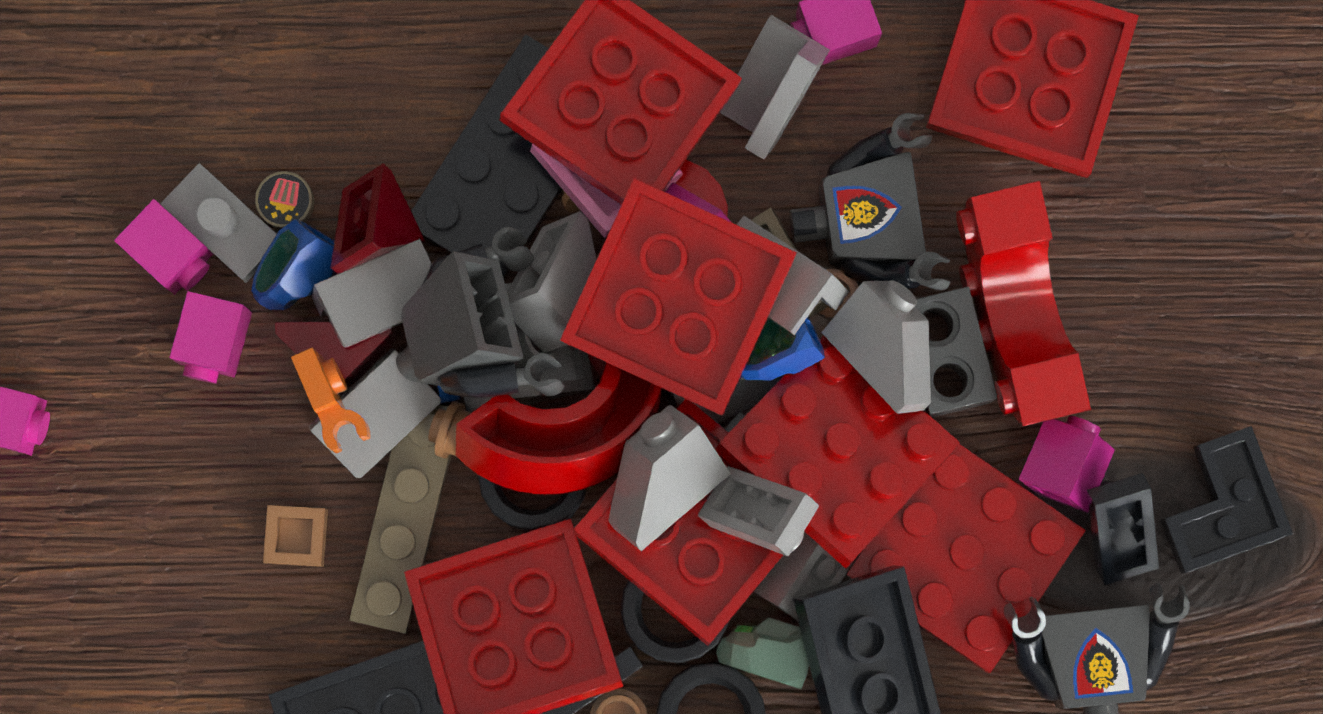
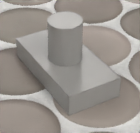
M200 163L160 203L245 283L256 273L263 255L277 235Z
M728 466L727 469L731 474L713 489L697 516L712 528L789 557L790 553L802 542L804 530L819 505L806 493Z

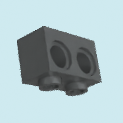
M969 287L916 299L917 304L915 307L923 315L929 313L937 314L945 320L948 327V334L945 340L938 342L929 340L931 403L924 411L933 418L987 405L996 400L998 397ZM948 368L954 370L960 376L962 389L959 396L945 397L935 389L933 377L936 370Z

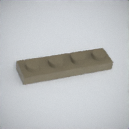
M439 404L391 450L349 621L408 634L414 606L404 572L425 565L451 455L446 459L435 455V443L428 440L432 420L438 409L447 410L449 406Z

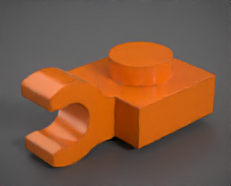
M313 347L292 356L291 359L312 408L318 414L321 421L322 437L326 446L336 454L342 451L341 444L337 439V432L345 424H353L356 427L357 434L363 441L370 439V428L365 419L352 410H346L339 393L347 390V386L334 358L324 361L323 357Z

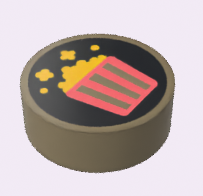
M280 171L267 176L260 183L255 196V204L260 216L271 227L279 230L294 219H299L306 223L314 210L315 200L310 186L301 176L288 171Z

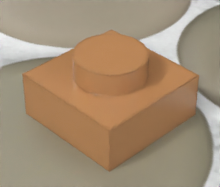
M267 505L263 563L324 567L328 509Z

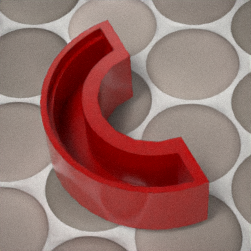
M1040 181L968 198L965 209L956 211L958 230L962 242L966 246L968 264L959 266V275L962 288L969 287L971 296L975 299L979 315L978 324L985 351L989 353L998 380L995 381V389L1002 414L1013 413L1016 420L1022 426H1027L1091 410L1079 353L1072 347L1065 333L1053 294L1048 262L1049 241L1053 237Z
M589 354V360L600 376V383L587 398L566 408L539 409L521 404L508 394L494 396L456 424V457L483 478L519 492L561 494L594 486L619 472L625 442L641 429L643 423L648 418L658 413L662 388Z

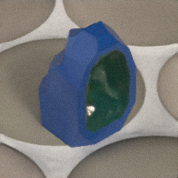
M294 219L279 230L263 255L253 278L251 291L255 300L269 310H285L290 308L300 298L312 295L314 284L337 274L331 269L334 240L299 219Z
M809 317L806 318L795 335L770 318H767L741 378L745 380L771 381L787 373L796 374L824 359L823 347Z

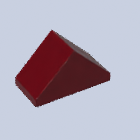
M384 163L342 189L331 261V269L337 274L420 239L422 243L425 242L391 169Z
M275 322V334L295 354L313 347L323 357L324 361L334 358L347 389L397 340V328L393 327L346 348L341 345L331 322Z

